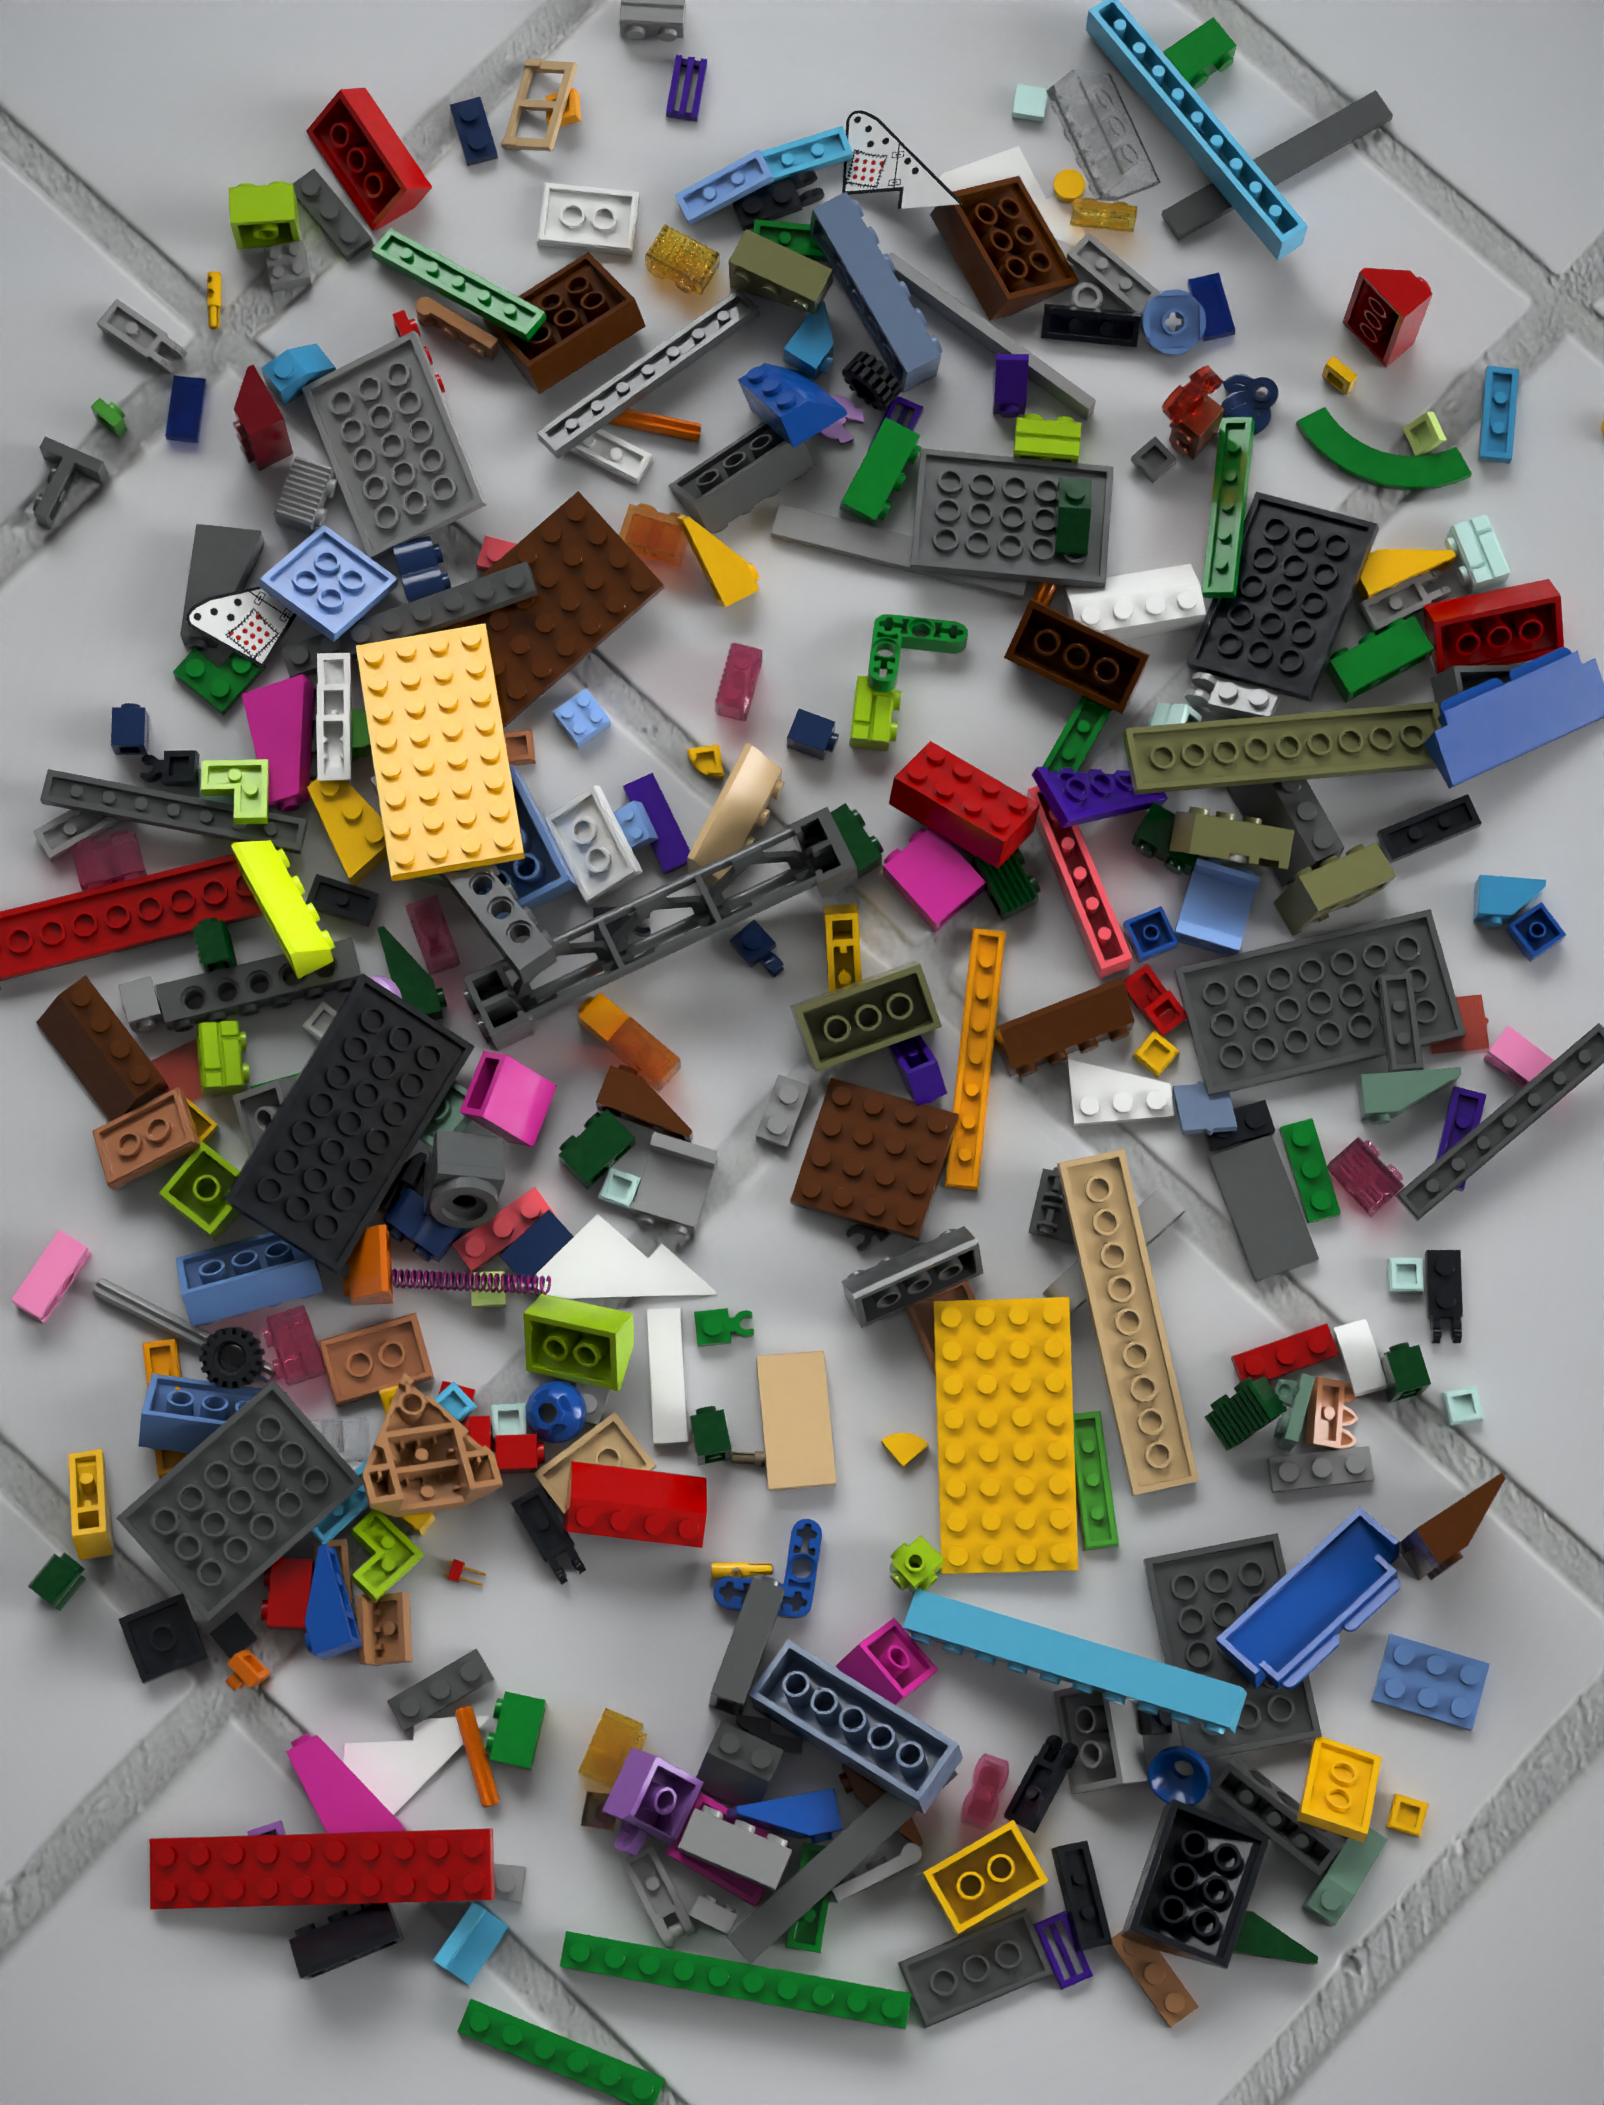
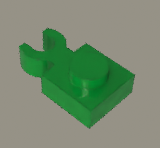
M728 1308L694 1312L698 1347L731 1344V1334L735 1333L743 1338H749L754 1335V1329L745 1330L740 1326V1322L743 1319L752 1318L751 1311H740L732 1318L728 1316Z

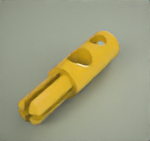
M217 271L207 273L208 327L213 330L220 328L221 273Z
M711 1562V1578L749 1577V1575H772L773 1573L772 1563Z

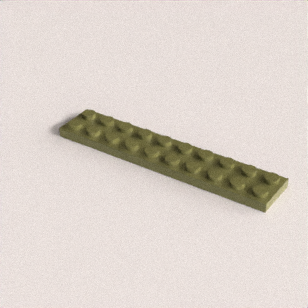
M1429 702L1131 727L1124 729L1122 737L1134 795L1434 769L1437 767L1424 743L1434 731L1442 728V725L1437 719L1440 716L1438 703Z

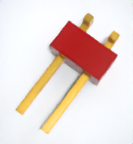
M454 1559L453 1563L450 1561L446 1562V1564L452 1565L450 1573L443 1571V1574L448 1576V1580L459 1583V1580L483 1586L482 1583L461 1577L463 1569L486 1576V1573L465 1567V1562Z

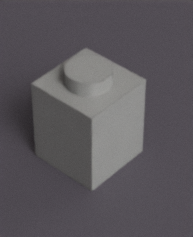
M151 976L118 985L127 1021L132 1030L138 1029L140 1032L149 1031L158 1026L157 1023L164 1022L157 990Z

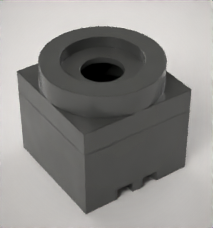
M436 1130L433 1148H430L429 1158H427L423 1169L424 1214H432L438 1222L454 1228L477 1227L492 1220L498 1212V1198L505 1181L503 1137Z

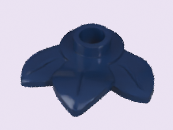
M1246 374L1230 376L1223 382L1224 388L1230 395L1221 404L1224 408L1222 418L1253 417L1255 422L1254 435H1257L1271 421L1270 407L1278 399V387L1273 380L1267 377L1253 379ZM1262 387L1268 390L1267 396L1258 398L1256 396L1257 390Z

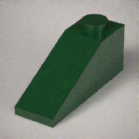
M384 926L377 927L391 980L399 988L402 999L434 1020L443 1019L441 1008L447 1007L443 988L436 989L432 977Z
M1246 1911L1233 1954L1310 1965L1318 1964V1956L1253 1911Z

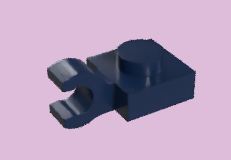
M755 920L751 921L729 940L730 945L751 968L760 962L773 978L784 970L782 967L784 965L783 962L771 952L776 947V942Z

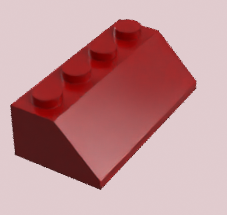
M366 88L340 89L306 130L372 231L382 228L414 209L432 189L431 184Z
M1363 268L1358 274L1343 324L1387 367L1414 344L1433 293L1429 284L1422 277H1416L1409 270Z
M1550 579L1423 605L1425 634L1434 647L1431 656L1436 675L1452 666L1510 665L1534 660L1564 647L1561 595Z
M571 1461L562 1528L564 1531L703 1548L707 1516L706 1477Z

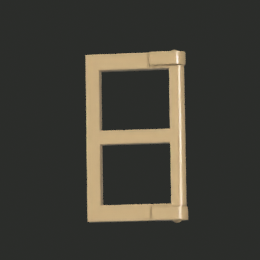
M526 59L506 133L501 142L502 148L515 151H553L577 70L575 62ZM533 73L564 74L556 101L526 99ZM522 110L552 112L545 139L515 137Z

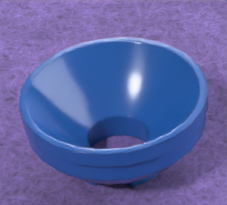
M562 1381L548 1382L536 1388L527 1401L525 1411L528 1426L543 1441L564 1443L573 1439L582 1430L586 1419V1405L582 1395L574 1386ZM548 1402L552 1403L557 1410L556 1418L551 1423L545 1422L541 1416V1408Z
M1171 1746L1161 1750L1151 1761L1147 1773L1152 1791L1167 1804L1172 1799L1190 1806L1199 1803L1208 1792L1211 1781L1210 1769L1204 1758L1194 1750L1183 1746ZM1180 1760L1188 1762L1193 1768V1774H1180L1175 1768V1762Z

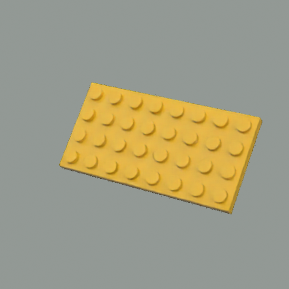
M486 624L356 645L392 882L525 859Z
M1069 1297L934 1301L941 1556L944 1558L941 1574L1079 1571Z

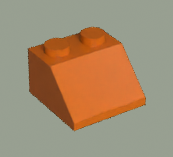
M386 1224L368 1227L364 1230L345 1262L349 1263V1276L343 1277L344 1296H350L353 1306L393 1303L391 1236Z

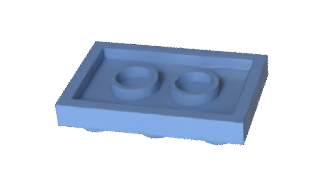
M1390 1634L1387 1639L1371 1701L1471 1731L1473 1730L1490 1663Z

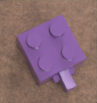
M631 1747L602 1810L622 1821L614 1847L631 1856H637L649 1836L668 1844L676 1841L704 1782L655 1755Z

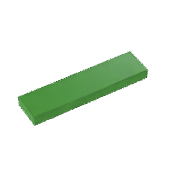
M1101 1411L1073 1414L1075 1481L1084 1551L1118 1547L1119 1541Z

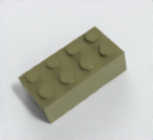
M916 961L790 1005L810 1066L816 1072L942 1027L921 964Z

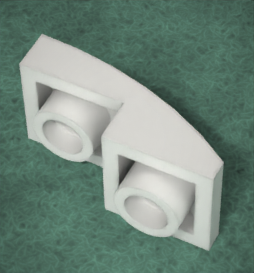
M1366 1319L1333 1328L1334 1337L1344 1361V1370L1354 1397L1387 1389L1383 1368Z

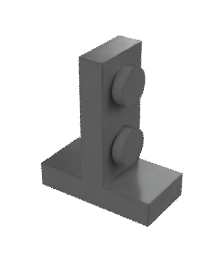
M45 436L39 447L45 460L59 466H54L50 471L47 480L49 485L44 495L39 494L36 498L33 511L38 524L51 529L78 475L80 474L103 484L108 472L103 461Z

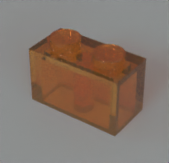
M640 503L638 506L629 504L619 536L636 555L681 567L689 544L677 520V517L682 514L670 512L668 515L657 512L654 507Z
M631 1016L608 1040L609 1050L627 1066L637 1070L638 1075L658 1092L663 1089L681 1068L680 1058Z

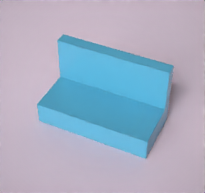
M473 1901L433 1961L470 1985L509 1929V1926Z

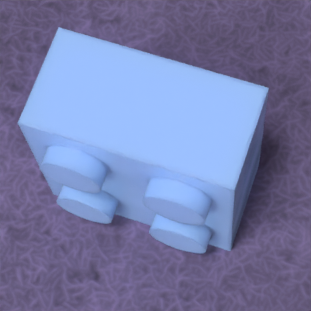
M586 688L553 711L555 720L577 748H580L611 726L610 718Z
M632 801L613 812L633 853L658 839L642 802Z

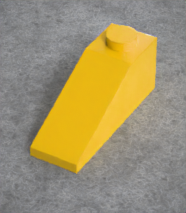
M681 515L677 517L720 606L727 607L760 590L756 582L760 580V577L751 562L747 564L745 559L689 516Z
M1378 549L1372 553L1370 552L1356 590L1362 601H1365L1389 588L1396 587L1397 584L1414 576L1419 577L1437 568L1443 571L1452 567L1456 555L1453 550Z
M856 904L823 906L828 992L862 980L859 917Z
M97 1449L68 1454L71 1529L79 1560L114 1555L103 1450Z

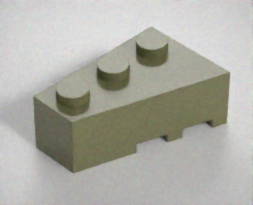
M1190 806L1189 813L1176 811L1169 851L1288 870L1294 830L1261 825L1262 819L1242 816V821L1235 820L1236 814L1216 811V817L1209 816V809Z
M1377 842L1365 848L1363 844H1359L1347 851L1345 857L1338 859L1337 855L1323 861L1319 865L1320 868L1312 870L1311 867H1307L1293 876L1295 881L1273 902L1292 936L1302 932V929L1310 921L1318 918L1319 922L1329 918L1328 913L1344 906L1348 908L1381 891L1396 877Z

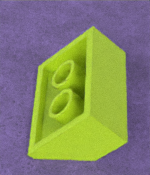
M541 1293L523 1313L526 1371L619 1391L634 1345L633 1313L551 1295H543Z

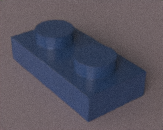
M481 97L450 104L451 114L467 166L497 159V150Z

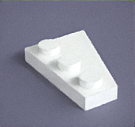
M1070 1059L1067 1060L1073 1127L1173 1119L1171 1083Z

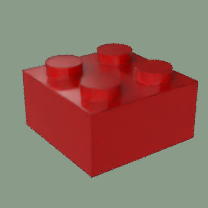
M469 1416V1422H465V1428L469 1430L468 1435L480 1446L483 1447L485 1445L493 1452L491 1417Z

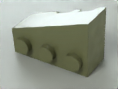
M747 229L728 261L731 288L740 289L743 292L793 307L800 312L816 314L833 283V269Z

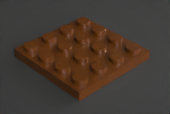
M831 1078L790 1199L791 1204L919 1241L959 1120V1114L926 1104L916 1106L915 1101Z

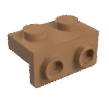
M409 1593L384 1594L376 1603L367 1595H357L354 1615L362 1642V1647L356 1649L359 1663L381 1666L412 1662Z

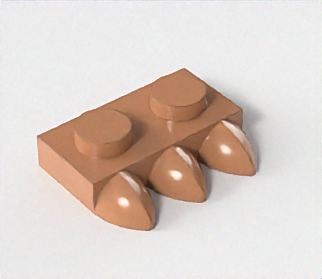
M1315 1377L1308 1403L1305 1445L1337 1450L1349 1448L1356 1443L1355 1437L1348 1430L1342 1428V1426L1351 1425L1358 1420L1355 1412L1344 1405V1403L1353 1402L1358 1398L1354 1397L1349 1383Z

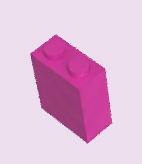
M920 828L909 838L910 844L902 851L897 848L885 858L883 876L928 926L936 932L984 891L986 882L945 837L930 828L927 830Z
M483 1051L459 1113L499 1137H503L509 1143L534 1147L557 1085L506 1054Z

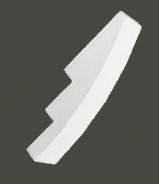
M317 653L318 781H351V653Z

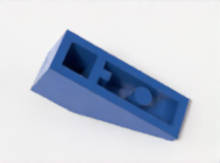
M326 1544L318 1546L305 1617L307 1633L304 1634V1641L308 1651L323 1660L362 1647L336 1549Z
M834 1788L736 1806L727 1810L728 1818L738 1819L796 1839L811 1838L812 1844L832 1840V1833L842 1830Z

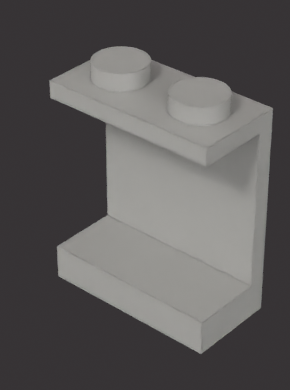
M654 1132L650 1142V1153L634 1202L631 1201L630 1214L635 1215L634 1219L646 1225H654V1222L665 1224L668 1231L679 1235H686L687 1231L695 1233L718 1161V1151Z

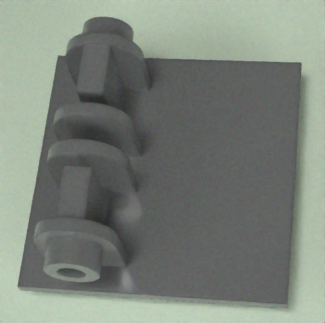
M1054 1167L1053 1170L1043 1168L1028 1233L1075 1244L1058 1168Z

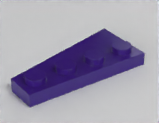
M1037 767L1031 774L1062 828L1149 809L1153 802L1162 806L1168 799L1165 792L1134 795L1130 772L1127 770H1116L1114 774H1106L1101 769H1090L1087 773L1074 772L1073 768H1061L1056 772L1048 771L1047 767Z

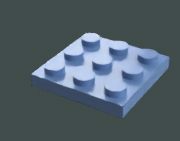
M324 524L259 579V587L333 642L393 591L398 584L396 576Z

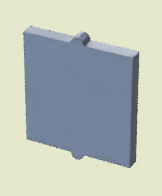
M1201 1081L1193 1085L1173 1086V1095L1182 1135L1199 1133L1212 1135L1213 1132L1237 1131V1122L1230 1092L1208 1096L1205 1086Z

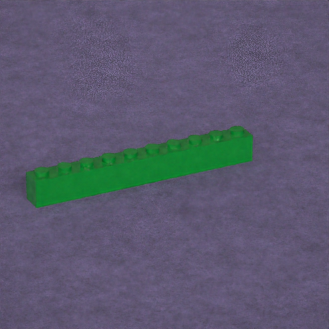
M566 1931L560 1961L561 1968L904 2030L907 2026L912 1993L569 1931Z

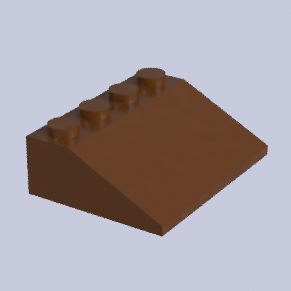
M1019 176L953 191L962 201V204L936 206L930 213L932 220L990 321L1014 315L1077 285L1079 282Z
M589 252L518 296L545 311L546 321L528 342L485 318L482 319L491 334L498 339L499 345L518 371L538 394L553 387L564 378L646 327L635 298Z
M1502 1473L1416 1528L1400 1542V1553L1418 1580L1426 1575L1430 1580H1433L1463 1558L1460 1551L1469 1545L1506 1479Z

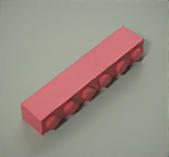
M1035 786L1028 789L1026 797L1040 804L1035 825L1098 979L1129 968L1132 961L1131 953L1079 826L1062 828L1039 787Z

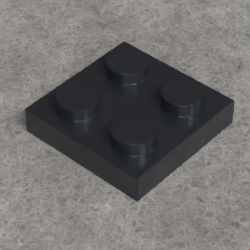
M183 1593L118 1619L143 1684L209 1658Z

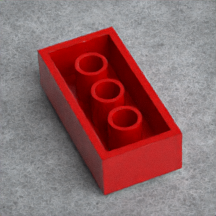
M932 741L894 777L889 805L997 869L1034 832L1040 804Z

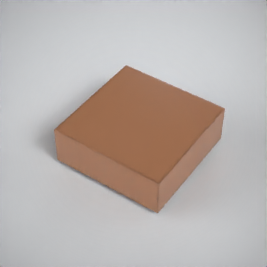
M532 729L504 732L509 766L536 764Z

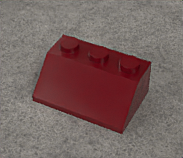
M253 364L247 367L234 406L237 421L233 422V426L237 432L236 436L241 445L240 449L248 464L254 461L258 470L261 471L292 455L293 450L285 420Z

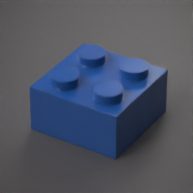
M1542 902L1508 924L1505 929L1529 962L1561 942L1566 936Z
M1162 906L1126 920L1122 926L1139 963L1177 948L1179 943Z

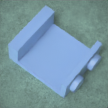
M1205 857L1203 860L1197 858L1174 934L1178 942L1224 956L1238 954L1261 877L1254 875V872L1248 868L1236 867L1232 869L1222 866L1223 863L1214 858Z

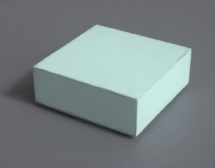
M1017 84L1012 117L1043 122L1048 88Z
M609 1166L598 1194V1200L629 1211L631 1201L634 1200L641 1178Z
M1388 1258V1293H1422L1423 1258Z
M1476 1386L1442 1393L1449 1427L1482 1421L1484 1419Z
M525 1403L491 1405L493 1440H495V1435L527 1434Z

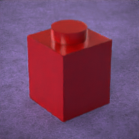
M536 1434L495 1435L496 1461L500 1474L535 1473L539 1470L538 1463H545L544 1443H538Z

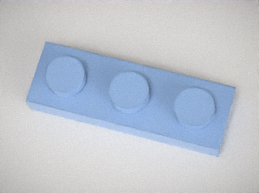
M758 149L675 194V197L688 223L693 225L775 179L762 153Z

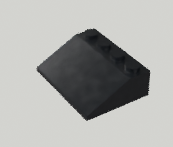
M1172 1799L1163 1808L1121 1936L1158 1951L1227 1969L1270 1837Z

